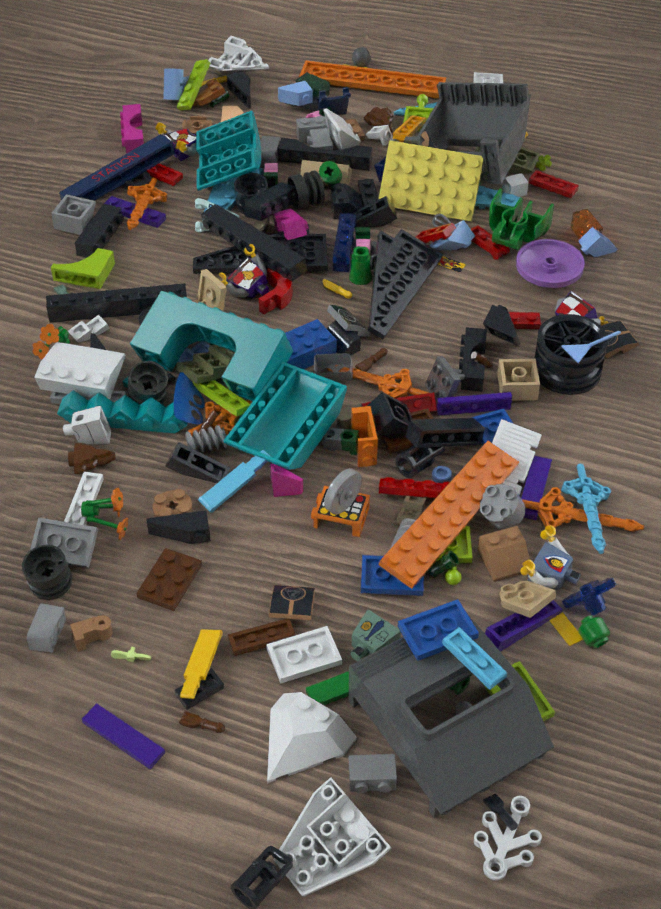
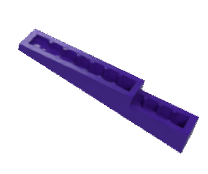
M553 600L531 618L514 613L487 627L485 634L501 652L562 613L563 609Z

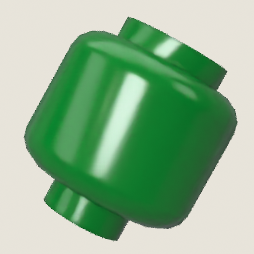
M589 615L581 620L582 625L579 627L578 633L586 646L596 649L609 641L610 630L601 617L593 618L592 615Z

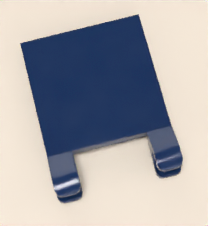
M349 87L343 88V96L327 98L325 90L319 91L318 110L330 107L336 115L346 114L349 97H351Z

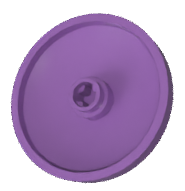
M540 239L527 243L519 250L516 259L517 270L525 280L547 288H560L575 283L582 276L585 264L584 258L578 249L566 242L554 239Z

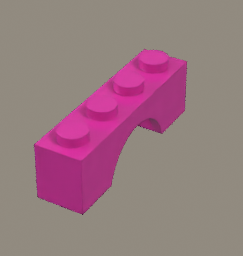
M140 104L122 105L123 111L120 112L122 147L126 148V153L144 144L142 130L136 129V127L142 126Z
M291 208L272 215L276 230L278 232L283 231L287 240L307 235V221Z

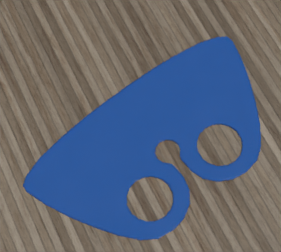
M180 372L174 392L175 417L187 423L202 424L203 416L195 406H191L189 401H192L198 408H204V398L192 381L183 372ZM194 395L200 397L202 401L201 405L195 402L193 398ZM192 410L198 412L200 420H197L192 416Z

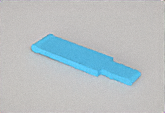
M264 450L261 451V453L270 456V455H269L267 452H265ZM255 456L246 464L242 462L203 496L199 497L198 501L210 513H213L220 505L256 476L255 472L261 469L268 461Z

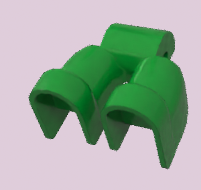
M500 188L491 201L489 211V226L494 231L492 234L493 243L519 250L523 241L532 242L548 232L552 224L553 203H551L544 216L532 213L533 201L530 200L523 211V217L518 221L522 212L523 198H519L514 207L501 204L503 189Z

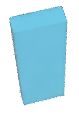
M460 627L442 640V644L489 690L507 677V672Z

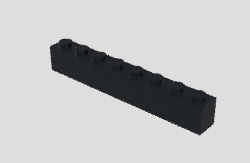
M214 204L201 214L202 224L207 230H211L217 236L222 237L242 251L246 248L248 252H252L249 244L254 245V253L259 255L266 266L280 273L282 277L293 282L307 271L306 261L303 256L219 205Z
M186 283L46 296V308L49 323L93 319L97 315L101 318L139 315L144 309L152 307L161 291L172 292L181 298L187 297Z

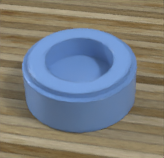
M438 466L433 469L432 480L434 482L443 483L451 481L452 472L448 467Z

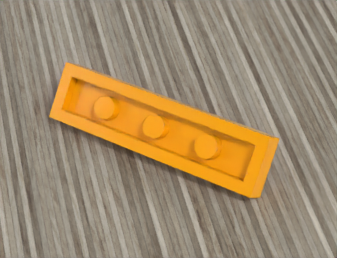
M410 116L393 132L392 139L404 142L406 136L412 137L423 127L426 118Z

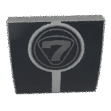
M329 304L327 311L346 331H354L358 336H370L371 333L349 310L338 305Z

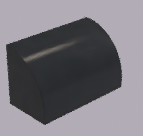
M336 320L327 327V330L337 339V354L347 353L351 356L360 351L361 338L354 331H346Z

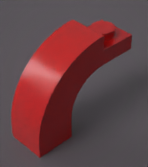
M270 268L267 269V281L274 289L259 298V312L263 315L276 307L280 310L284 309L290 303L293 295L292 281L282 277L280 273Z

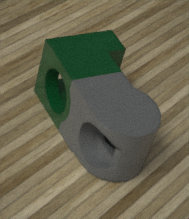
M328 429L322 445L327 450L349 451V454L357 456L358 438H360L359 430Z

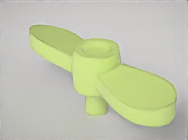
M131 647L128 652L118 650L111 652V657L126 659L129 662H134L135 659L151 660L152 657L146 654H137L135 647Z

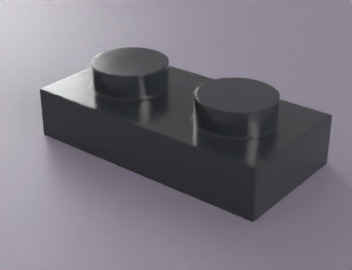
M211 668L208 671L206 680H201L194 699L180 698L183 685L174 691L176 697L185 709L188 710L224 689V683Z

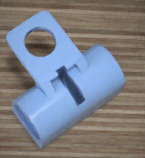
M164 69L163 99H180L189 79V76L183 77L184 69Z

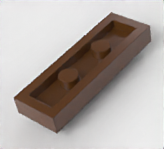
M283 619L228 634V640L233 655L237 656L266 648L269 643L296 636L290 619Z

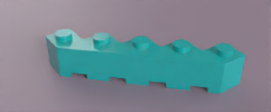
M73 390L62 398L57 412L59 416L71 423L75 412L101 406L110 428L173 434L188 424L175 417L174 402L164 407L154 398L150 397L139 405L127 395L112 402L100 392L87 400Z

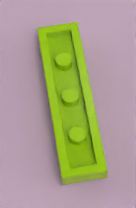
M208 59L196 61L177 104V108L180 111L192 108L210 66Z
M215 380L199 384L193 382L198 391L235 416H242L251 405Z

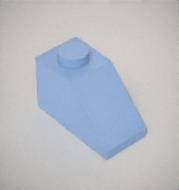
M306 81L278 87L279 102L297 106L313 103L312 89Z
M593 227L578 241L582 245L580 249L586 255L591 254L593 257L610 254L618 250L607 237Z

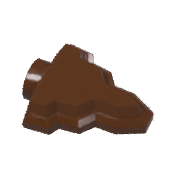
M375 107L364 116V120L369 125H388L391 133L393 132V113L388 107L382 109Z
M75 443L74 451H68L69 467H74L75 474H83L86 470H92L97 465H106L116 458V454L113 451L97 449L95 446H87L85 443Z

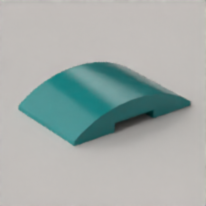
M252 110L196 132V150L199 154V168L197 169L198 191L254 171L260 167L261 144L256 119Z

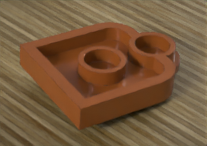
M216 79L207 81L205 85L200 87L193 106L205 105L225 94L224 87Z

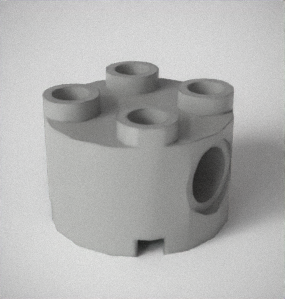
M505 484L490 485L486 488L483 498L480 500V512L494 527L503 530L522 521L525 515V504L512 487Z

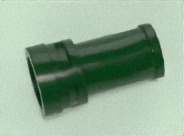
M225 89L226 93L212 100L209 106L214 108L220 102L229 98L228 91Z
M450 550L440 560L435 562L428 571L431 576L437 577L447 569H452L459 565V559Z

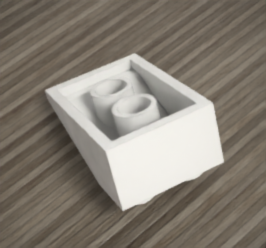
M327 108L324 109L329 135L337 148L346 149L357 145L360 146L361 140L357 134L353 133L350 123L347 124L340 116Z

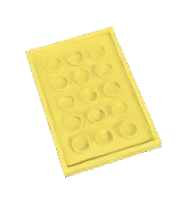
M389 140L379 199L387 196L394 208L432 215L443 214L449 218L472 222L483 168V158L479 155Z

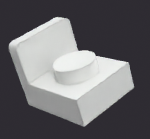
M388 125L374 126L366 133L368 139H380L383 146H386L392 138Z

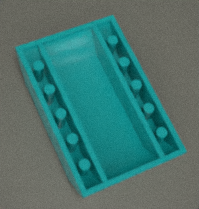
M283 362L223 442L285 469L301 468L340 414L347 386ZM264 450V451L267 452L270 456L261 453V451Z

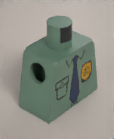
M368 609L352 633L351 645L354 649L350 654L354 660L359 661L365 656L399 640L401 632L397 627Z

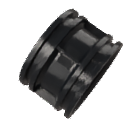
M575 314L558 315L546 320L538 331L534 356L540 384L553 392L568 395L581 394L593 389L599 383L602 375L608 340L592 346L579 363L562 348V345L589 344L607 336L601 325L590 318Z

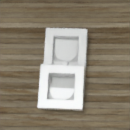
M97 315L86 324L83 321L79 322L68 332L77 342H83L90 339L91 333L98 336L108 330L109 326Z

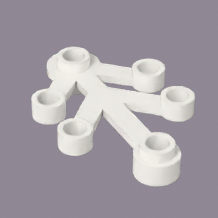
M516 796L511 802V817L518 825L521 817H525L530 809V802L524 796ZM516 807H522L524 810L519 811ZM492 811L485 812L482 823L485 827L489 828L498 847L494 855L488 844L487 833L484 831L475 833L474 844L481 849L485 857L483 872L486 877L497 881L506 876L508 869L519 865L523 867L531 866L534 855L529 850H522L519 855L507 859L505 857L507 852L526 845L538 846L542 839L541 833L538 830H530L528 834L513 839L517 828L511 831L507 827L503 835L497 823L496 814ZM491 817L494 821L488 822L485 818ZM530 836H536L538 840L534 841ZM483 837L485 841L480 842L477 840V838ZM528 856L530 860L525 861L522 859V857ZM497 867L499 871H492L491 868Z

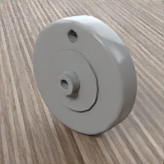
M349 468L337 475L325 495L324 506L326 510L337 515L344 512L353 503L362 484V477L359 472Z

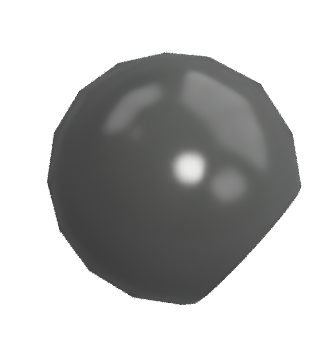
M365 47L357 48L352 54V61L358 67H366L372 60L368 49Z

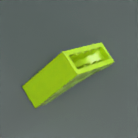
M97 248L91 256L84 260L70 264L53 263L51 266L53 281L101 289L115 265L114 253L111 250Z

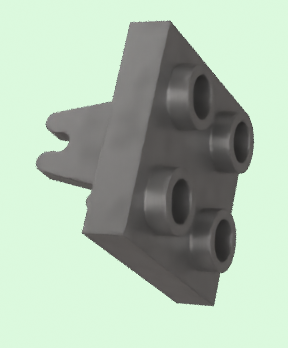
M437 356L425 386L430 393H435L436 401H438V398L453 397L458 392L457 387L465 375L460 374L461 370L452 369L443 356Z

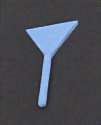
M621 331L612 333L589 344L562 345V348L579 363L592 346L621 334Z

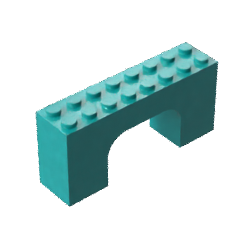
M164 291L160 292L130 342V345L142 362L147 360L158 363L170 372L174 369L186 347L194 342L205 341L231 350L235 354L222 375V379L230 391L251 402L255 400L283 362L287 363L293 353L290 342L285 332L281 329H272L264 323L258 324L249 318L243 319L234 313H225L217 307L211 308L202 302L196 303L187 297L181 298L172 292L167 293Z

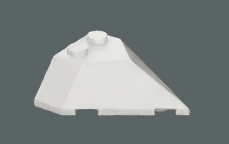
M230 36L224 42V53L219 59L211 57L208 60L210 62L208 70L223 76L241 70L245 73L269 69L268 64H264L262 58L251 47H248L243 39Z
M302 692L284 693L271 708L267 784L276 781V778L286 774L290 776L321 765L325 760L345 756L357 740L356 735L339 714Z

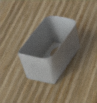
M347 353L318 354L316 357L314 356V372L333 381H352L353 362L351 356ZM343 367L350 369L347 372H339ZM324 368H330L333 373H321Z
M43 603L39 605L27 633L29 650L53 653L66 621L64 607Z

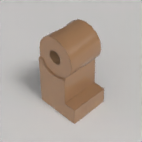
M104 615L70 624L72 637L78 652L86 649L85 644L97 640H107L113 633L111 620Z

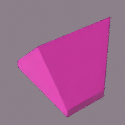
M270 463L274 497L303 493L302 478L281 466Z

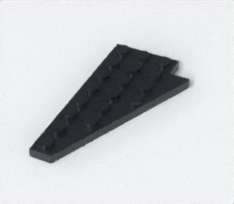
M308 224L307 235L287 240L283 231L269 235L271 238L303 256L306 261L307 271H328L326 233L309 234ZM236 246L228 247L193 258V274H201V271L205 269L212 274L233 273L248 257L250 259L252 257L246 255L244 251L239 250Z
M402 229L395 238L381 230L377 237L368 331L382 340L443 257L442 253Z

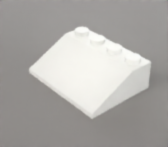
M56 342L40 362L34 378L39 389L64 394H69L75 390L87 398H92L100 392L110 399L126 355L120 352Z

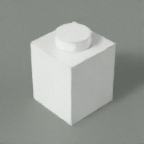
M522 173L504 178L502 189L507 194H513L518 197L527 195L529 182Z

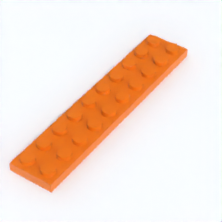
M306 60L300 72L299 81L419 96L420 94H425L427 97L437 99L439 98L437 85L439 82H446V77Z
M487 441L384 555L378 565L413 589L480 511V500H482L486 488L490 485L503 484L517 468L519 461L490 441Z

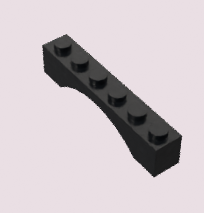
M281 138L278 147V161L302 164V160L315 162L332 161L336 164L349 165L351 169L369 171L372 162V147L357 145L346 149L325 150L308 146L297 139Z

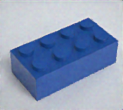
M318 319L285 333L293 349V353L287 362L290 365L306 369L314 365V356L316 357L318 354H336L337 339Z

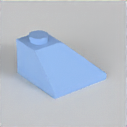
M463 220L455 224L456 229L451 232L452 235L445 240L441 238L436 242H431L429 246L437 251L467 248L472 243L471 240L475 235Z

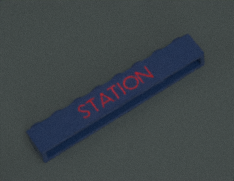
M162 134L156 136L60 191L61 200L66 194L93 201L123 185L125 181L135 178L174 155L172 141Z

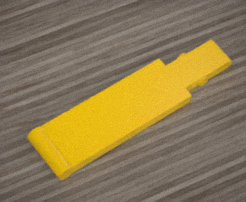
M200 630L199 637L183 675L186 681L183 683L180 698H195L201 680H206L223 634L222 630Z

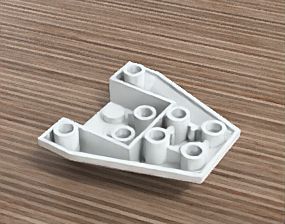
M330 777L312 794L279 850L292 859L293 867L286 876L299 893L305 897L374 865L391 847ZM275 858L273 859L280 869L285 865Z

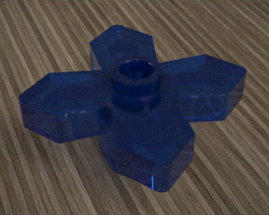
M613 577L606 578L600 582L598 580L591 581L579 588L581 591L569 595L562 602L565 608H571L579 604L584 606L591 615H596L607 608L602 593L609 591L617 584Z

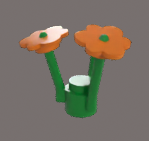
M47 324L46 327L41 328L40 339L42 341L33 343L32 352L34 355L39 356L40 359H43L52 343L69 344L68 331L62 326L56 329L53 324Z
M119 488L113 490L111 498L83 501L81 515L82 517H87V522H95L115 528L117 533H119L118 539L121 540L124 537L128 527V518L123 519L119 524L95 518V516H99L100 509L113 508V512H117V517H120V510L123 508V494Z

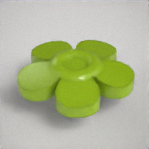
M548 154L545 156L540 155L535 167L539 168L540 171H545L546 167H551V156Z

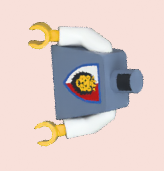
M548 525L545 527V530L541 531L540 536L542 539H548L549 541L544 543L534 562L526 560L522 563L524 567L520 569L522 575H528L527 581L550 589H561L565 580L576 585L581 573L571 570L573 558L563 548L557 537H553L556 534V529L552 525Z

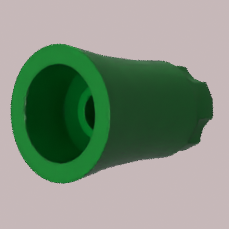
M358 246L353 249L349 280L353 284L366 285L372 280L369 249L365 246Z

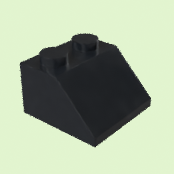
M346 183L329 184V200L333 219H344L345 216L364 207L361 194Z
M492 304L483 322L487 333L519 347L520 341L508 309L502 305L497 307Z
M381 392L367 405L371 407L376 432L380 436L384 435L389 439L406 436L409 421L413 420L407 405Z

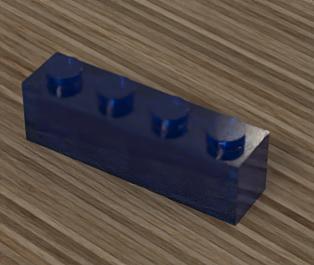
M340 214L333 252V271L350 272L355 239L356 215Z

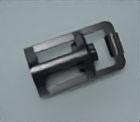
M414 445L396 456L397 469L404 477L412 478L425 468L433 465L435 457L443 453L445 447L417 448ZM408 462L412 469L409 472L403 467Z
M268 846L258 858L254 859L248 869L232 883L230 887L233 894L247 908L257 909L265 897L293 867V861L281 850L274 846ZM270 855L282 864H285L278 873L273 863L265 861ZM260 877L262 881L252 891L249 887Z

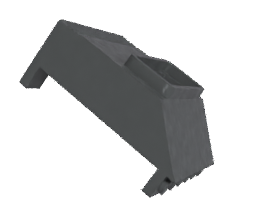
M439 82L437 85L439 101L417 137L406 136L404 143L423 146L422 142L425 140L421 134L426 131L439 149L447 150L449 146L481 147V152H455L482 156L483 168L480 183L502 184L525 140L531 94L528 92V84Z
M473 619L471 621L479 632L478 638L473 641L507 672V677L497 684L501 688L499 692L431 730H426L410 709L474 675L449 650L417 661L406 640L402 637L349 665L350 704L353 708L359 704L420 785L430 799L429 812L433 818L440 814L446 815L457 804L466 803L474 794L485 792L491 784L496 781L501 782L505 780L513 771L522 770L530 761L541 759L547 751L554 748L528 684Z

